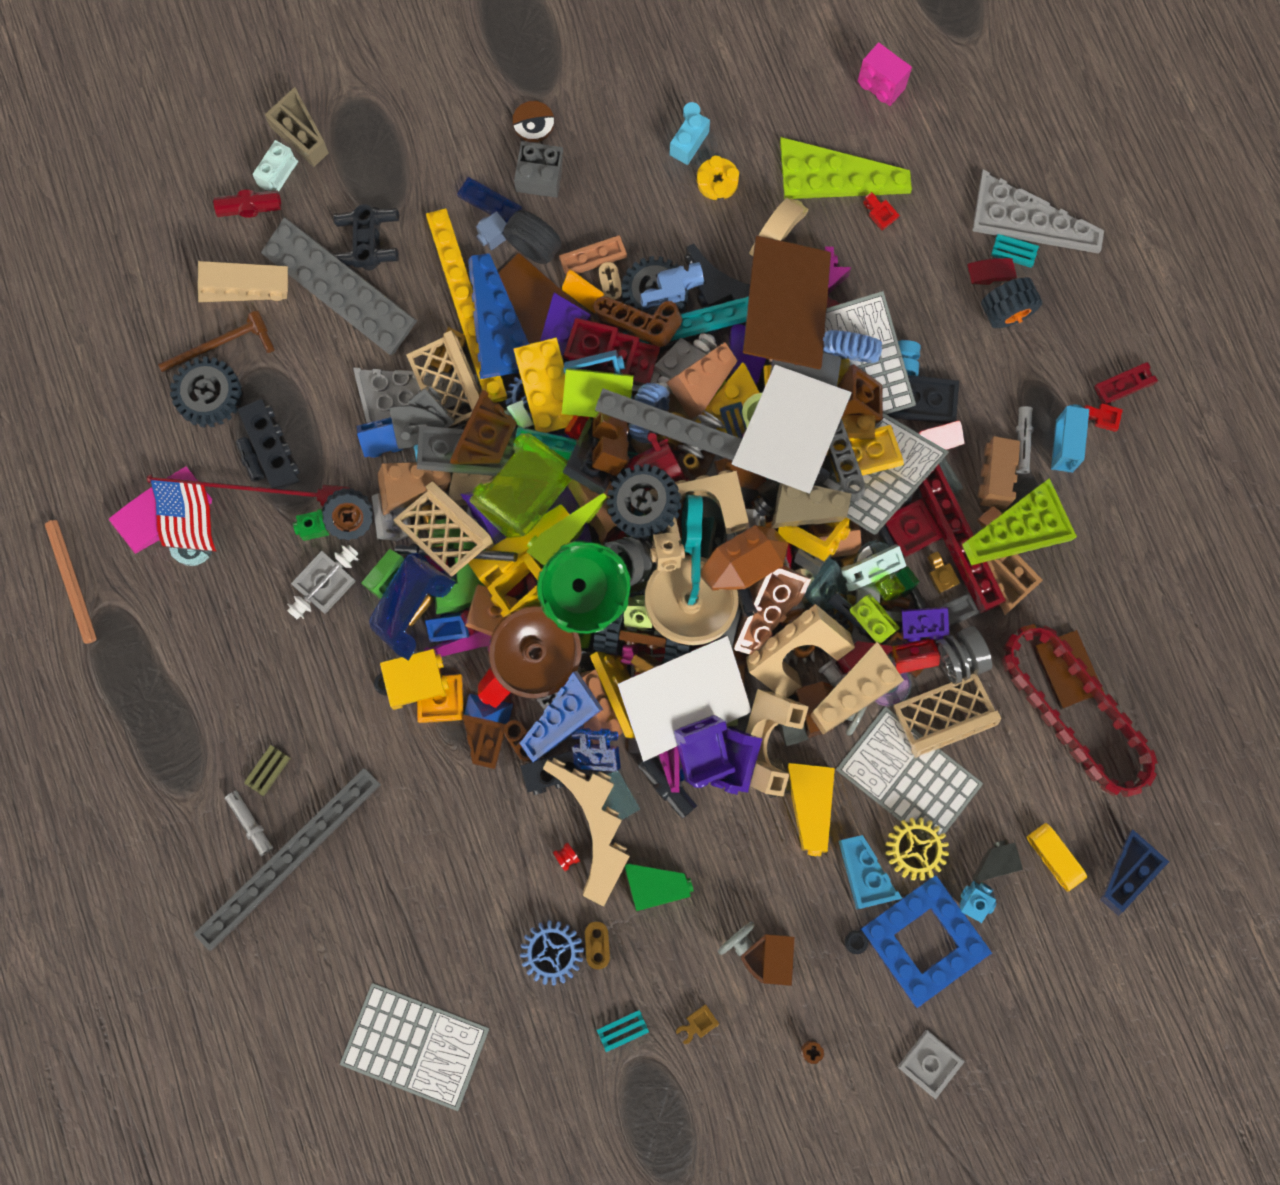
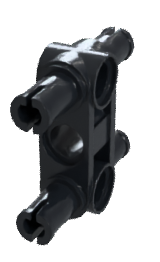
M361 204L352 212L334 214L336 227L353 225V250L346 253H334V255L348 266L353 265L356 268H363L368 271L375 269L383 262L399 261V251L397 248L380 249V225L385 222L399 221V210L397 208L379 209L377 207H370L367 204Z

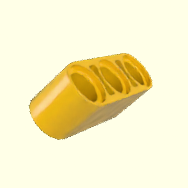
M1044 823L1027 836L1030 845L1066 891L1069 892L1087 878L1083 868L1049 824Z

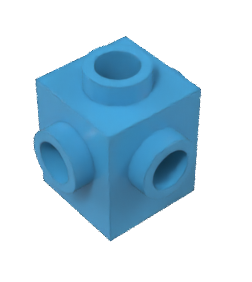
M975 881L971 883L970 887L966 886L961 894L962 899L959 903L961 912L982 923L987 914H991L997 904L994 892H992L993 889L983 882L978 884Z

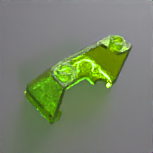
M521 433L516 437L513 442L515 444L513 449L516 452L490 483L484 485L480 483L475 487L472 492L474 495L469 500L506 538L522 537L528 534L572 480L562 472L568 460L530 433Z

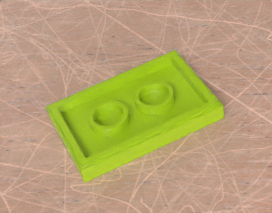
M566 368L562 414L596 417L599 412L595 411L602 389L631 398L634 375Z

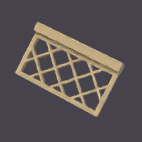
M451 330L444 333L443 338L407 354L421 390L427 386L423 382L427 372L436 376L432 388L437 393L444 395L441 401L443 406H445L448 397L458 400L454 411L446 409L455 419V422L448 428H453L469 420L472 412L465 415L458 413L461 403L469 404L473 411L481 394L458 337ZM444 344L446 347L444 357L435 356L436 348ZM420 355L427 356L424 368L417 366L414 358ZM432 358L441 361L438 372L428 370ZM446 363L454 366L452 377L442 375ZM440 377L450 381L446 392L436 389ZM454 382L462 385L463 389L459 397L450 394Z
M432 481L426 486L427 492L394 519V522L452 577L482 550L489 551L494 544L490 535ZM429 500L433 503L432 510L421 511V506ZM445 515L447 517L446 524H435V517ZM416 516L415 525H405L403 523L406 518ZM420 516H431L430 524L419 525ZM445 529L444 538H433L434 530ZM450 529H460V537H449ZM430 530L429 538L419 539L418 531ZM464 542H474L477 545L471 551H463ZM444 543L443 552H433L432 544ZM448 543H459V551L447 552ZM447 557H458V562L451 568L446 565Z
M972 674L966 681L962 679V682L956 685L951 682L893 705V709L912 747L911 751L915 758L995 727L1001 720L998 710L995 711L978 675L976 676L975 674ZM974 681L977 687L975 695L962 690L965 683ZM948 690L958 693L955 703L942 699L943 693ZM960 694L973 699L970 709L957 705ZM930 698L937 701L934 711L921 707L923 700ZM975 701L984 703L988 711L982 714L973 711ZM939 703L953 707L949 717L936 713ZM907 706L916 709L913 720L903 716L901 709ZM958 709L968 713L966 720L959 722L951 719L954 710ZM919 711L932 716L928 726L915 721ZM934 717L947 721L944 729L938 730L930 727ZM913 725L926 730L924 737L914 739L911 733Z

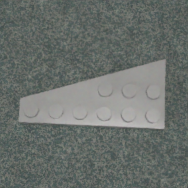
M985 170L982 171L972 231L996 236L1000 234L1019 240L1100 253L1104 230L1082 219L1078 220L1068 215L1067 211L1063 209L1058 210L1050 206L1049 202L1021 188L1016 189L1008 185L1007 181L1001 178L998 180L989 175L990 173Z
M353 368L367 423L391 417L390 407L411 406L409 400L421 391L413 371H381V369L361 370V368ZM426 372L423 380L424 384L432 387L436 376ZM442 373V375L452 377L450 373ZM473 374L479 390L482 392L477 375ZM440 377L436 389L446 392L450 381ZM454 382L450 394L459 397L463 389L462 385ZM438 393L442 401L444 395ZM448 397L444 408L448 410L455 409L458 400ZM462 402L460 407L468 406L469 404Z

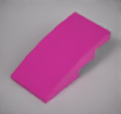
M187 467L167 477L170 479L198 481ZM152 487L109 518L111 524L135 554L160 540L157 531L156 500ZM207 493L209 504H211L212 498Z

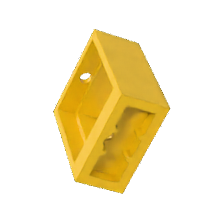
M846 517L841 522L825 523L834 528L826 541L797 526L779 527L778 533L790 544L825 561L829 555L835 554L841 540L844 541L850 533V528H848L850 519Z
M527 552L487 588L492 594V597H490L491 601L503 610L500 612L503 618L518 608L541 605L537 597V585L512 608L503 597L530 572L538 580V575L543 565Z

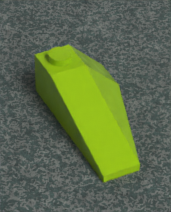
M602 493L542 532L539 537L535 535L527 544V547H529L527 553L542 565H545L548 559L560 549V546L571 541L574 542L580 537L585 528V523L588 524L608 499L607 496Z

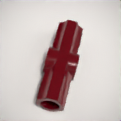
M249 189L241 190L237 195L214 197L213 200L217 217L240 215L245 218L257 216L259 212L281 210L282 207L278 190L257 193Z

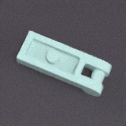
M895 544L857 563L842 567L841 573L843 577H846L848 591H853L906 567V563L900 546ZM860 572L861 577L856 579L854 574Z

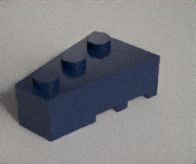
M1132 829L1127 835L1100 900L1119 916L1170 861Z

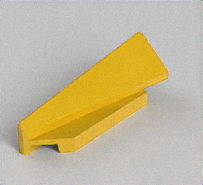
M559 505L495 544L489 551L516 552L519 559L529 549L527 544L535 535L539 537L542 532L570 514L563 505ZM472 559L468 564L478 579L488 588L515 562Z

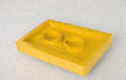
M891 425L875 428V439L849 438L862 476L904 465L903 457ZM841 444L834 446V449L839 451L845 448ZM827 451V452H828V455H829V458H830V461H831V464H832V467H833V470H834V473H835V476H836V479H837V482H839V479H838L837 473H836V471H835V468H834L832 459H831V457H830L829 451ZM848 464L841 467L844 471H849L853 468Z

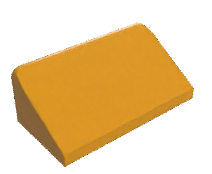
M568 271L562 291L591 312L596 313L593 304L598 298L603 297L604 293L574 271Z

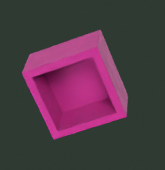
M878 42L863 59L857 82L860 83L863 89L869 90L876 95L879 101L891 106L906 89L912 67Z

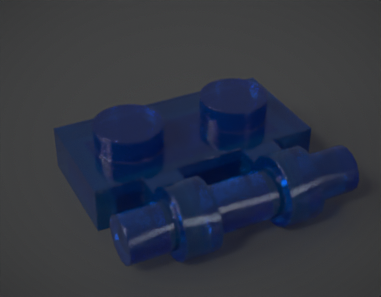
M582 727L580 730L577 729L572 733L573 739H580V744H575L572 747L575 769L616 772L620 770L619 746H610V741L618 740L617 731H610L605 728H601L598 731ZM590 740H599V745H591Z

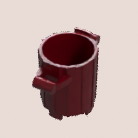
M652 431L648 433L647 437L654 447L630 458L625 468L634 470V465L644 467V464H649L651 467L656 466L660 470H664L675 482L681 480L689 481V478L685 477L667 442L669 441L666 437L658 441L656 433ZM643 488L645 491L651 490V488Z

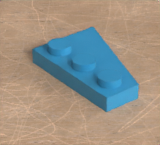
M863 835L839 841L856 910L902 899L899 892L891 884V879L879 865L877 857Z

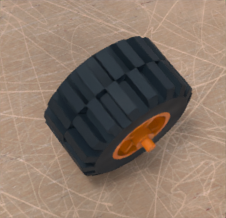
M1024 277L1002 283L984 297L981 305L992 328H1004L1018 322H1023L1024 319L1034 314L1040 308L1043 301L1032 279Z

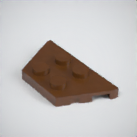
M482 390L450 459L451 464L500 463L517 422L510 415H507L498 403L495 404L488 397V393L485 390Z

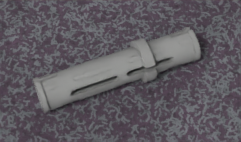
M1023 406L1018 409L1019 418L1018 426H1016V432L1018 433L1017 441H1020L1018 466L1016 465V473L1019 474L1030 473L1031 433L1034 432V427L1032 426L1033 408ZM1024 421L1026 422V425H1025V437H1024ZM1023 443L1025 444V447H1024V459H1023Z
M236 790L228 794L224 799L246 831L247 839H251L260 856L270 852L274 847L263 833L264 828L258 825L240 797L239 792Z

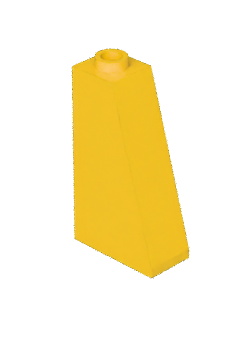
M788 763L786 771L789 774L788 781L801 848L804 851H808L807 855L821 856V853L828 852L835 768Z

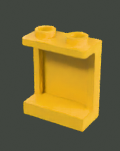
M434 649L380 663L390 707L393 710L403 708L402 705L440 695L442 697L447 696L446 689H449L446 676H442L440 668L444 667L441 654L437 655Z

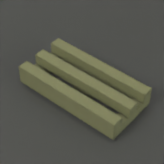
M270 745L244 784L265 796L291 758ZM274 752L275 755L255 783H252ZM279 757L283 758L261 789L259 787Z

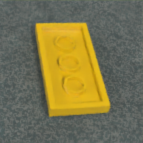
M557 338L514 348L535 431L549 433L566 428L574 415L562 414L565 373Z
M597 651L590 656L625 737L635 738L618 687L619 683L632 678L627 670L628 666L621 662L622 656Z

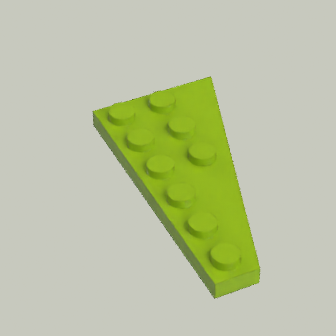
M783 137L780 138L784 199L867 196L871 192L874 195L910 194L912 191L910 170Z
M1049 478L962 545L971 565L1072 541L1077 536Z

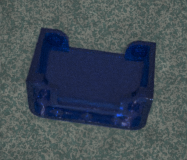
M419 553L407 555L370 616V628L396 654L409 661L415 651L416 642L405 630L427 593L435 597L446 596L456 582L454 577H450L436 562Z

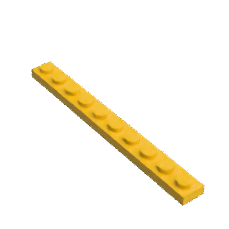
M447 209L426 213L428 225L481 390H485L488 393V397L494 403L507 400L501 376L480 379L481 364L478 362L479 345L476 342L473 314L475 305L472 302L473 289Z

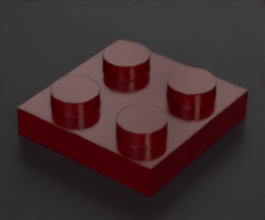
M922 499L896 511L884 524L894 543L900 546L903 558L944 537Z

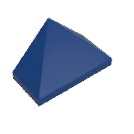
M456 612L425 620L429 641L437 642L470 637L468 629L461 618L462 613Z
M469 694L464 715L507 724L510 720L513 704L502 701L494 708L490 704L483 703L478 695Z

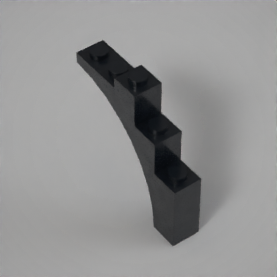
M694 243L686 247V256L684 258L688 267L689 264L700 262L704 282L702 285H699L697 300L701 307L705 306L707 308L749 297L750 284L733 279L716 269L703 257Z

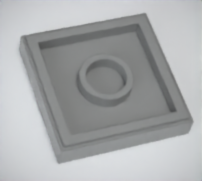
M925 1030L897 1067L936 1099L965 1061L932 1033Z

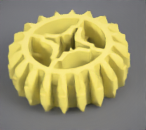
M914 817L910 818L909 826L905 820H902L901 826L903 829L895 825L893 829L897 832V835L894 833L888 834V837L894 840L885 844L888 847H892V851H887L886 855L894 856V859L889 860V864L897 862L898 865L894 868V871L898 872L903 868L902 877L904 878L909 872H911V880L916 879L917 873L920 880H925V872L932 878L934 877L932 869L940 872L941 868L937 864H946L941 855L948 856L949 852L942 851V847L949 846V843H941L940 839L945 838L946 835L945 833L937 835L936 833L940 830V827L936 826L931 829L933 823L931 820L925 826L924 818L921 817L918 819L917 824ZM912 830L924 831L931 838L921 841L913 834ZM906 834L908 847L905 851L899 853L900 840ZM914 842L916 845L927 843V845L922 847V850H919L922 852L920 855L918 852L907 854L912 851ZM935 845V855L929 864L926 852L929 847ZM914 857L921 863L923 868L910 867L903 860Z

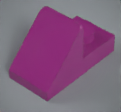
M825 247L824 251L831 252L828 294H830L849 276L851 267H837L838 256L834 255V247Z

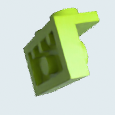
M871 593L850 609L853 616L874 641L879 644L900 628Z

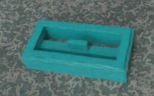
M997 234L991 256L996 258H1012L1013 263L1032 268L1039 246ZM999 248V249H1002V250L1009 251V252L1012 253V254H1016V255L1019 254V255H1022V256H1026V257H1029L1030 260H1029V259H1026V258L1019 257V256H1015V255H1012V254H1009V253H1005V252L999 251V250H997V249Z
M640 1010L597 1029V1033L605 1051L608 1052L649 1033V1030ZM638 1017L639 1021L604 1036L603 1032ZM642 1026L643 1030L608 1045L607 1041Z

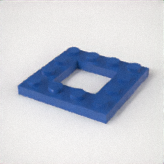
M936 875L860 929L916 1008L992 954ZM931 909L955 942L957 948L921 973L894 935Z

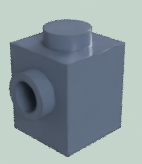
M497 211L491 216L481 219L476 226L478 241L482 246L487 245L490 250H493L507 240L503 231L507 223Z

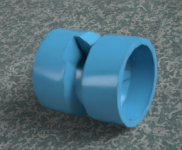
M910 340L898 341L907 375L918 376L919 362L917 360L920 358L921 345Z

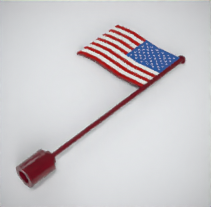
M147 476V482L152 484L156 500L157 531L162 546L213 552L217 551L212 538L211 512L205 486L317 497V502H320L322 507H324L328 496L332 495L336 490L350 489V487L323 484L322 489L318 488L317 493Z

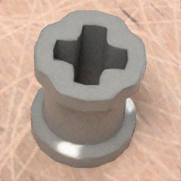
M832 659L818 670L819 673L825 675L833 687L837 686L846 676L835 664V659Z

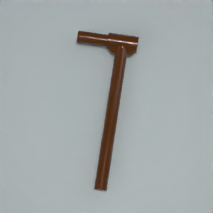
M253 311L248 315L247 324L158 364V366L164 372L248 332H252L260 337L267 353L273 352L275 348L267 334L268 330L259 311Z

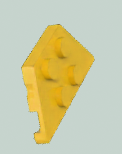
M743 362L705 409V411L716 417L725 426L724 429L717 427L716 430L738 438L747 430L742 414L743 405L748 398L759 393ZM697 418L695 422L701 423L700 420Z

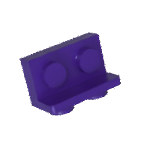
M947 607L901 610V635L903 639L919 641L920 637H929V639L937 640L942 639L945 635H949Z

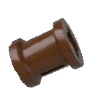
M807 1041L801 1047V1056L808 1063L817 1064L824 1057V1049L815 1041ZM812 1046L818 1051V1055H813V1059L806 1053L807 1050H811Z

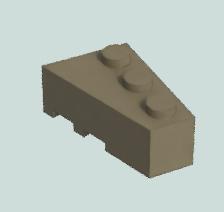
M294 87L265 114L270 128L308 163L315 167L329 152L297 89Z
M780 483L771 528L841 522L848 515L851 493L813 485L809 494Z

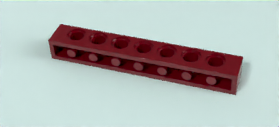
M938 464L918 486V489L935 523L944 536L943 540L980 612L979 614H982L1000 606L1006 600L988 563L983 562L971 565L962 544L974 535Z

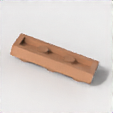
M620 235L559 255L566 276L569 270L580 274L600 267L603 263H612L627 258Z

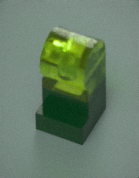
M908 566L898 573L885 575L874 586L879 590L883 599L888 601L907 596L920 581Z

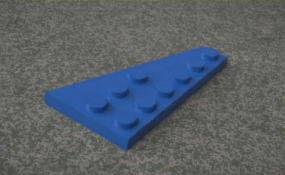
M490 253L473 255L469 258L468 264L470 283L473 285L472 302L475 305L473 314L476 342L479 345L480 379L519 373L513 349L529 345V342Z

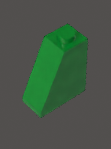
M632 864L625 865L636 912L691 897L690 892L694 891L691 878H686L684 873Z

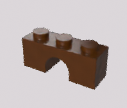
M600 412L593 420V437L601 440L592 451V467L617 476L622 469L627 467L629 463V456H627V449L629 447L627 434L629 427L627 422Z

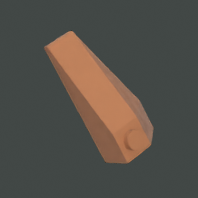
M783 565V567L751 585L750 592L758 612L754 613V616L744 617L742 614L732 648L750 655L756 650L758 651L770 638L774 628L780 622L783 623L787 618L786 615L793 606H797L802 601L811 579Z

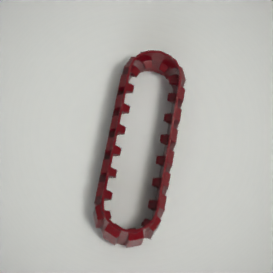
M1035 624L1027 625L1017 630L1018 636L1011 634L1003 646L1006 654L1001 658L1005 672L1009 671L1014 677L1011 681L1019 691L1023 689L1027 693L1026 700L1034 709L1037 707L1043 713L1040 717L1048 727L1053 726L1057 730L1055 735L1063 745H1069L1072 749L1069 753L1077 763L1082 762L1086 766L1084 771L1090 779L1098 781L1101 784L1100 789L1112 796L1118 795L1119 792H1121L1123 797L1133 796L1142 793V787L1151 786L1157 775L1154 770L1155 764L1158 761L1154 750L1150 751L1146 745L1148 740L1139 730L1135 731L1132 728L1131 724L1133 722L1125 712L1120 713L1116 708L1118 704L1110 694L1105 695L1100 689L1103 685L1098 679L1086 672L1088 667L1080 657L1076 659L1071 653L1073 649L1066 640L1061 641L1056 636L1057 632L1046 625L1042 628H1036ZM1033 635L1040 637L1039 641L1045 644L1048 641L1055 649L1053 653L1056 657L1061 656L1070 667L1068 669L1071 675L1075 674L1084 684L1082 689L1086 693L1090 692L1093 695L1100 711L1106 712L1113 721L1112 725L1116 730L1119 729L1128 739L1127 744L1137 750L1140 755L1138 757L1139 762L1143 765V771H1139L1136 777L1139 780L1135 785L1131 780L1125 782V788L1118 786V780L1114 778L1109 780L1103 772L1105 770L1101 764L1097 765L1088 754L1090 750L1086 745L1082 747L1073 734L1075 732L1073 729L1065 726L1058 717L1060 713L1056 709L1052 710L1044 700L1045 695L1043 692H1038L1029 681L1030 676L1027 673H1022L1018 667V664H1020L1019 659L1014 657V650L1019 651L1021 644L1018 642L1019 638L1024 637L1026 641L1033 640Z

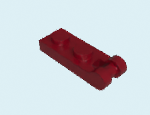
M1146 362L1096 384L1094 389L1102 404L1108 405L1156 384L1158 379L1156 375H1152L1150 371L1151 366L1149 362ZM1138 374H1142L1143 377H1144V380H1141V378H1140V376H1139Z

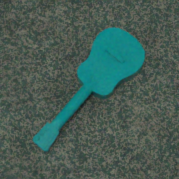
M686 495L681 515L682 544L684 551L691 555L692 590L687 605L696 603L701 581L702 496Z

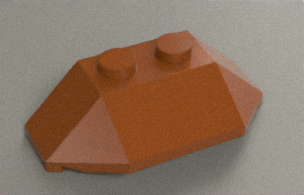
M754 525L717 547L702 567L701 578L712 591L719 589H746L783 567L788 542L774 528Z

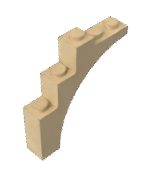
M553 758L552 761L547 759L543 769L558 778L573 793L582 806L589 822L593 840V858L590 875L583 890V896L604 906L629 858V853L626 852L627 848L617 842L613 845L610 844L622 821L618 817L619 812L608 806L606 809L602 808L614 783L610 781L611 776L601 771L598 774L592 772L589 780L585 779V773L575 768L573 772L564 768L566 764L556 758Z

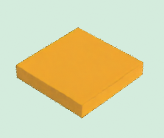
M462 674L442 675L446 676L449 689H446L447 696L442 697L440 695L417 701L418 723L463 720Z

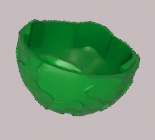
M574 541L560 546V549L548 559L538 575L537 597L543 612L558 628L568 633L589 634L602 631L625 612L629 603L630 576L627 567L621 557L612 549L599 543ZM580 578L584 581L585 586L582 591L576 592L572 588V583L575 579Z

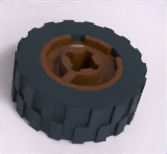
M343 488L339 491L336 490L332 495L328 496L323 508V523H325V528L330 531L331 535L336 536L338 539L355 540L359 536H363L370 529V524L373 520V509L366 495L364 496L359 490ZM343 512L345 514L352 512V515L350 517H345Z

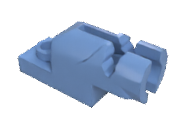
M700 262L689 264L688 271L683 266H679L658 273L657 283L659 290L648 289L641 294L640 303L642 310L658 307L665 301H672L674 303L684 301L685 288L689 290L702 285L704 282Z

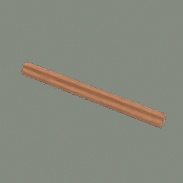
M50 520L45 523V528L82 640L85 644L93 643L97 640L59 523L57 520Z

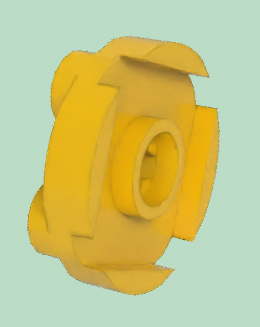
M713 156L698 169L697 183L699 191L709 199L729 198L738 187L739 171L727 159ZM714 176H722L721 179L723 181L721 182L718 180L717 182H714Z

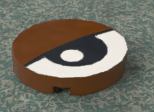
M528 101L521 104L513 114V128L515 133L525 141L539 142L545 140L553 131L554 115L546 104L539 101Z

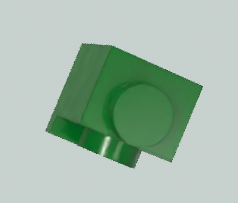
M322 509L297 515V522H293L295 534L300 535L303 541L330 535L329 530L325 528V523H323ZM313 522L310 527L305 526L306 523Z

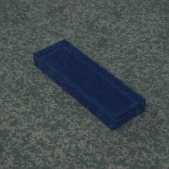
M470 177L466 179L457 193L459 198L489 215L497 211L506 223L516 211L523 210L522 206Z

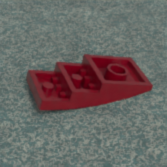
M575 318L564 352V358L573 361L617 350L618 356L623 357L625 365L622 373L634 375L633 384L642 386L643 384L651 383L660 347L639 342V337L619 333L616 327ZM612 360L585 367L593 371L615 373Z

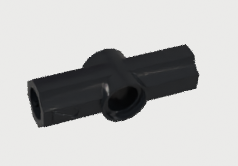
M656 756L644 762L642 761L638 765L640 770L651 781L656 792L664 801H668L682 819L697 807L696 803L682 788L683 785L680 781L679 792H671L662 763Z

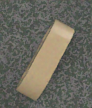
M611 262L603 263L599 267V280L602 292L605 297L620 301L622 298V287L618 269ZM607 269L611 272V280H608L605 274ZM609 286H613L614 292H616V296L612 297L611 294H609Z

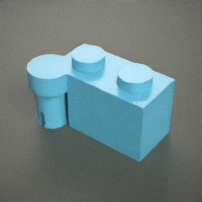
M689 102L684 106V123L670 143V156L686 165L689 164L708 135L710 120L700 115V107L694 102Z

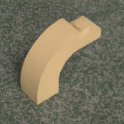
M786 198L771 215L758 236L784 241L792 228L806 216L809 209L798 200ZM754 245L752 246L749 254L752 256L754 253Z

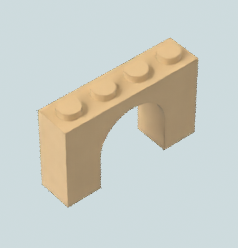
M725 470L719 472L716 476L709 477L708 475L697 477L694 481L686 482L681 480L675 482L679 488L678 492L681 494V500H679L681 504H683L686 495L703 496L715 501L721 509L727 534L749 529L737 471ZM651 488L648 492L658 500L657 490ZM674 518L673 522L675 524L672 527L668 525L666 533L677 532L679 545H681L677 518Z
M815 604L792 623L786 625L775 636L769 638L758 651L756 650L752 655L749 654L746 657L750 674L775 693L788 698L796 689L802 687L798 672L783 661L788 652L798 646L815 645L822 648L838 661L853 650L855 646L850 632Z
M757 690L746 733L762 738L750 783L751 787L765 794L784 795L789 774L770 763L767 755L768 738L773 728L778 724L802 729L808 706L774 692Z

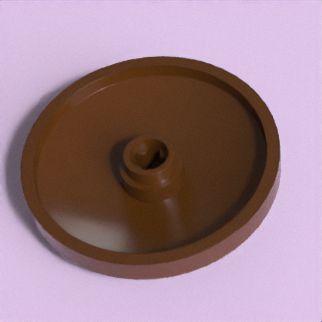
M541 605L521 607L507 614L495 627L488 646L489 664L499 683L511 693L525 698L550 696L558 692L561 687H564L570 675L577 671L581 659L580 638L578 633H568L558 628L545 615Z

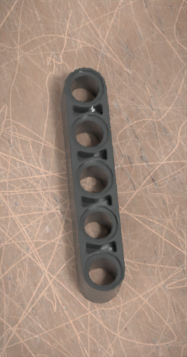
M841 419L828 451L843 492L851 493L850 501L855 502L861 500L864 496L865 482ZM841 444L845 448L839 451L834 449V446ZM846 464L851 465L853 467L849 471H844L843 469H841V467ZM857 485L860 489L853 492L849 490V486Z

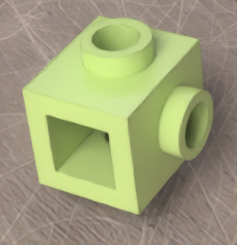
M645 595L628 598L629 603L624 612V627H633L637 630L652 628L653 625L645 610Z

